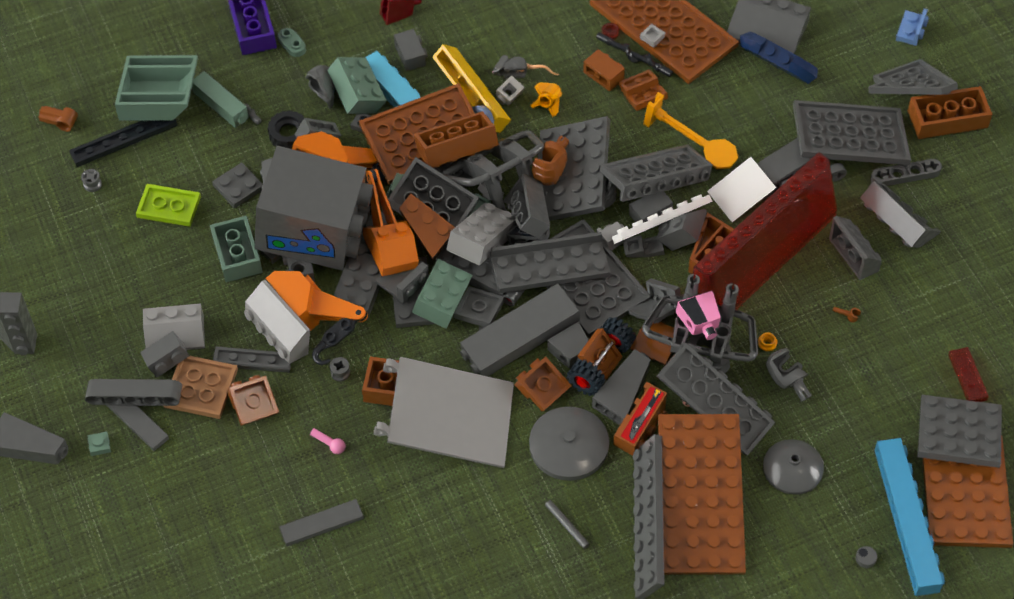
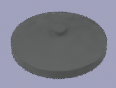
M560 407L545 413L536 421L530 433L529 449L534 463L545 474L560 480H579L592 475L604 464L609 451V436L602 421L593 413L578 407Z

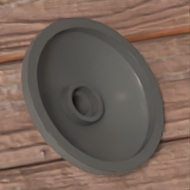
M788 439L777 442L769 448L764 457L763 471L766 479L774 488L787 494L797 495L807 493L819 484L823 476L824 464L819 452L813 446L801 440Z

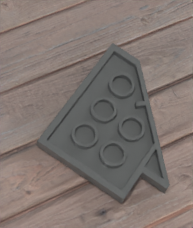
M921 59L873 75L876 84L868 86L870 94L946 95L958 89L956 81Z

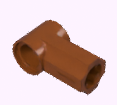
M42 106L39 114L40 121L54 124L66 132L72 129L78 118V113L68 107L60 110L49 106Z

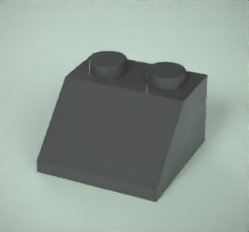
M702 209L686 213L662 223L659 226L656 239L671 251L698 241L707 210Z

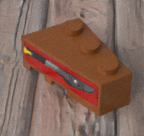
M648 382L644 385L645 390L642 398H636L634 402L635 408L630 415H626L614 435V446L632 456L634 451L646 442L647 437H651L657 428L658 414H667L665 411L667 393Z

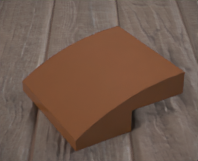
M650 69L618 82L623 94L636 111L646 108L650 101L654 103L658 92L664 95L663 100L668 98L667 92L659 85L658 77Z
M659 322L653 323L650 327L654 332L673 338L674 328ZM642 327L630 348L632 351L635 349L645 353L650 359L663 365L668 363L673 353L670 352V345L645 336Z

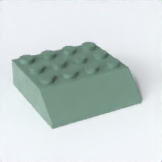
M198 55L127 56L115 102L119 121L175 119L188 107Z

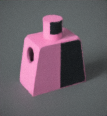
M713 291L678 302L676 313L692 335L704 333L707 340L717 336L715 329L719 326L721 318Z

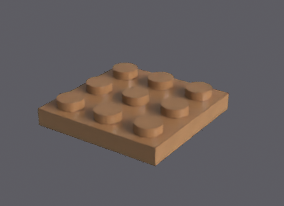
M193 356L187 357L177 364L172 380L182 383L180 403L176 406H164V408L220 419L229 396L227 390L230 384L234 382L238 371L237 365Z

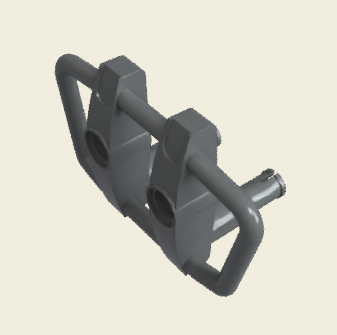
M529 130L521 131L505 139H498L499 145L494 146L490 150H483L475 155L458 159V163L443 171L442 174L457 184L464 186H475L485 182L493 205L503 211H507L499 182L502 180L501 173L516 166L519 178L523 173L533 178L530 165L533 163L532 157L544 149V143L534 132ZM529 138L535 147L527 151L516 141ZM491 153L505 163L496 167L484 156ZM462 170L473 178L467 179L451 175Z
M694 274L687 277L684 297L663 296L642 326L645 336L670 345V352L676 353L682 344L687 343L691 332L679 316L675 320L673 338L654 332L650 327L667 303L678 304L679 301L697 296L700 282L698 275L695 276V280H693ZM733 283L726 286L722 306L717 305L721 319L719 326L715 329L717 336L712 339L711 349L694 345L698 349V354L709 356V360L720 364L722 359L749 362L758 355L756 321L751 315L735 309L739 287L735 284L734 289H732ZM733 317L748 323L749 354L726 351L731 337Z

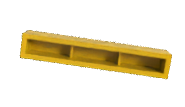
M442 44L432 58L453 85L460 84L471 107L485 106L489 108L493 115L496 132L501 133L511 121L510 117L458 49Z

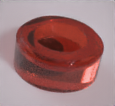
M606 23L602 26L601 33L616 39L619 36V27L615 23Z

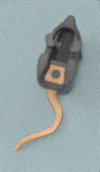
M503 55L492 72L494 75H504V79H508L511 75L515 79L524 78L527 69L544 68L553 75H559L545 65H530L522 57L509 59L507 55Z

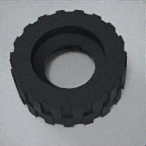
M290 110L275 114L268 123V134L272 145L292 149L296 140L295 134L292 136H282L279 131L281 127L286 125H294L298 129L304 119L303 115Z

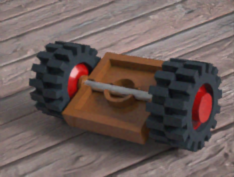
M610 317L600 329L595 331L578 354L580 360L576 361L567 373L569 383H573L572 386L574 388L577 387V391H583V394L586 395L588 393L589 396H592V394L595 395L622 359L621 353L628 351L636 339L635 332L632 331V327H628V323L624 324L623 320L620 319L618 321L616 317Z

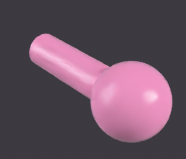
M315 428L310 433L314 438L330 446V450L334 454H340L346 448L345 442L342 439H332Z

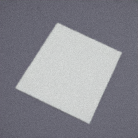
M750 157L707 192L731 222H733L772 192L776 186Z

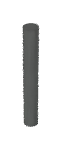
M551 500L547 501L545 506L581 547L586 549L590 543Z

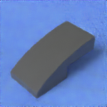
M640 235L623 240L625 255L631 258L664 255V246L656 239L657 236L642 239Z

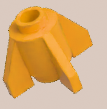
M537 83L534 88L538 92L539 97L530 106L532 108L539 105L544 108L550 107L548 110L552 117L556 116L559 112V101L562 96L561 88L554 83Z

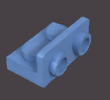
M927 9L923 10L922 15L905 11L896 41L916 46L918 39L922 40L925 31L922 28L927 26L929 17L926 16Z

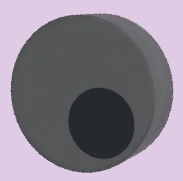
M861 547L856 553V562L863 568H870L876 563L877 553L871 547Z

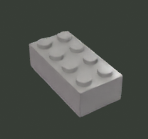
M485 202L450 232L446 250L480 266L490 257L491 248L502 246L508 241L506 234L516 224V218L510 212L503 211L495 207V205Z

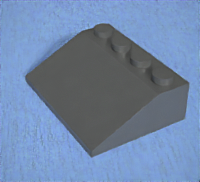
M738 0L727 33L740 43V35L753 32L794 54L809 22L811 7L788 0Z
M416 157L388 198L391 209L402 215L399 208L408 196L412 194L454 227L464 221L479 202L478 196Z

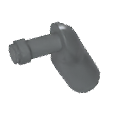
M246 103L245 106L247 107L250 119L255 124H260L261 118Z

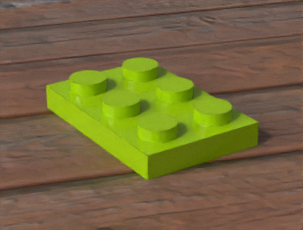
M146 184L136 216L137 218L191 227L201 198L200 192Z

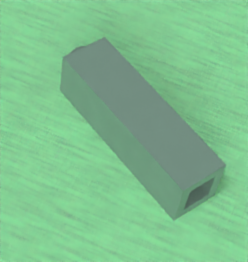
M205 71L193 79V93L233 127L236 128L249 118L247 107Z

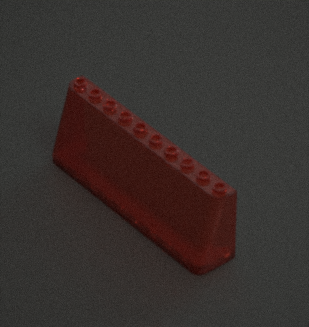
M818 152L694 266L693 280H695L696 275L700 278L697 295L713 291L717 305L722 306L726 286L733 283L732 289H734L736 284L739 287L735 305L737 310L833 220L837 213V204L830 161L826 156Z

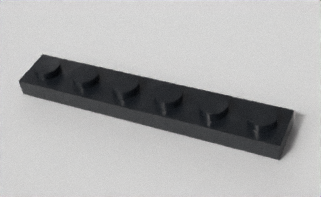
M176 119L141 120L69 150V153L76 167H79L174 128L178 124Z

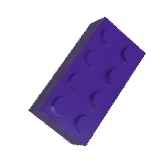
M228 0L242 55L277 48L265 0Z

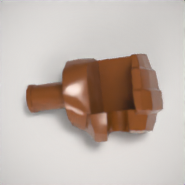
M560 136L556 142H545L542 160L535 158L532 163V175L536 180L542 182L543 185L556 184L563 174L567 162L565 148L569 144V140L566 137Z

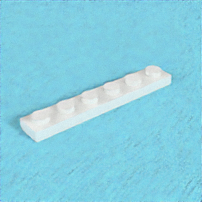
M700 194L691 198L692 202L689 204L686 200L677 204V209L675 210L670 207L663 210V215L658 216L656 213L647 217V222L643 223V220L633 223V228L623 227L617 230V235L612 237L613 242L616 244L712 202L710 195L702 197Z

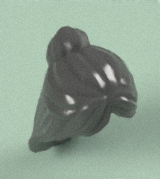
M318 65L309 70L305 78L309 80L310 89L317 93L328 104V108L331 109L334 105L335 86L327 71L329 67Z

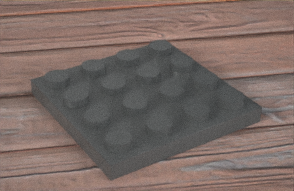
M921 395L917 457L1000 468L1002 405Z

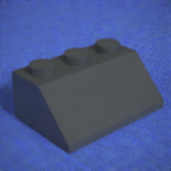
M838 216L833 217L829 240L858 279L862 280L879 272L881 257L872 249L870 242L862 236L858 226L854 225L850 219Z

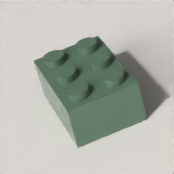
M337 57L327 70L347 114H376L387 101L366 58Z
M247 216L210 225L226 282L263 273L258 251L254 249L255 242Z
M438 259L417 298L412 313L447 329L473 275Z

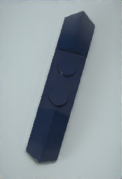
M753 32L740 35L741 47L804 83L809 84L817 78L818 68L799 56Z

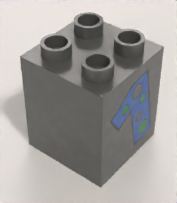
M276 146L256 206L254 249L343 271L347 257L355 259L358 257L362 241L360 236L362 227L367 226L371 206L369 204L374 185L365 183L366 167Z

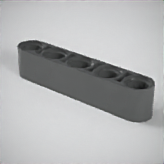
M91 379L88 381L85 401L92 405L176 406L180 403L182 383L176 380Z

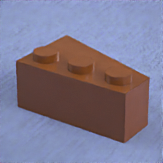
M410 194L400 206V213L434 261L448 243L450 232L455 227L414 195Z
M707 213L699 239L696 241L690 257L688 272L694 274V276L698 275L700 280L705 281L737 244L738 231Z

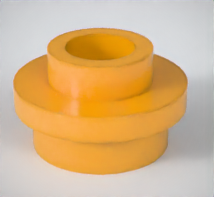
M763 333L758 338V346L764 351H772L777 346V339L772 333Z

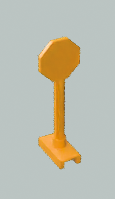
M658 92L655 102L652 103L650 101L648 103L643 122L647 127H650L656 119L664 121L702 146L705 159L715 169L731 168L738 160L736 146L726 139L708 141L668 115L661 108L664 99L663 94Z

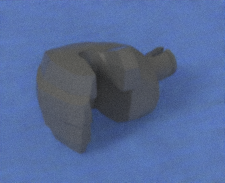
M783 348L770 354L766 367L774 382L784 390L793 387L801 402L805 401L806 397L807 399L810 398L812 394L803 382L804 378L809 374L802 370L803 366L796 362L788 370H783L781 367L790 358V351L787 348Z

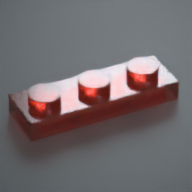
M965 347L949 351L948 356L966 399L976 402L988 400L989 395L969 348Z

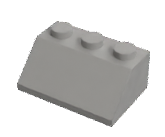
M201 304L143 309V330L146 348L172 331L182 341L186 350L205 348L204 314Z

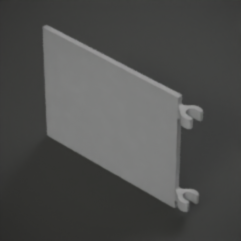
M404 357L399 358V363L393 359H386L383 371L386 373H397L390 426L383 422H377V426L374 428V435L388 436L387 443L500 468L505 467L514 382Z

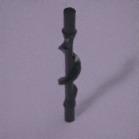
M600 32L596 35V39L626 52V56L631 62L638 63L642 61L657 72L668 77L673 75V71L663 66L662 63H655L651 54L640 55L632 51L628 43H617L612 37H608Z

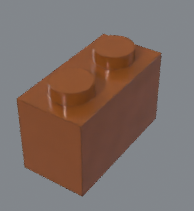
M598 49L584 61L583 72L610 92L618 85V82L624 80L625 68L620 63L611 59L608 54Z

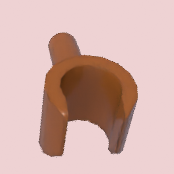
M837 307L833 308L834 312L847 316L850 322H856L858 320L857 316L861 313L858 308H852L850 311Z

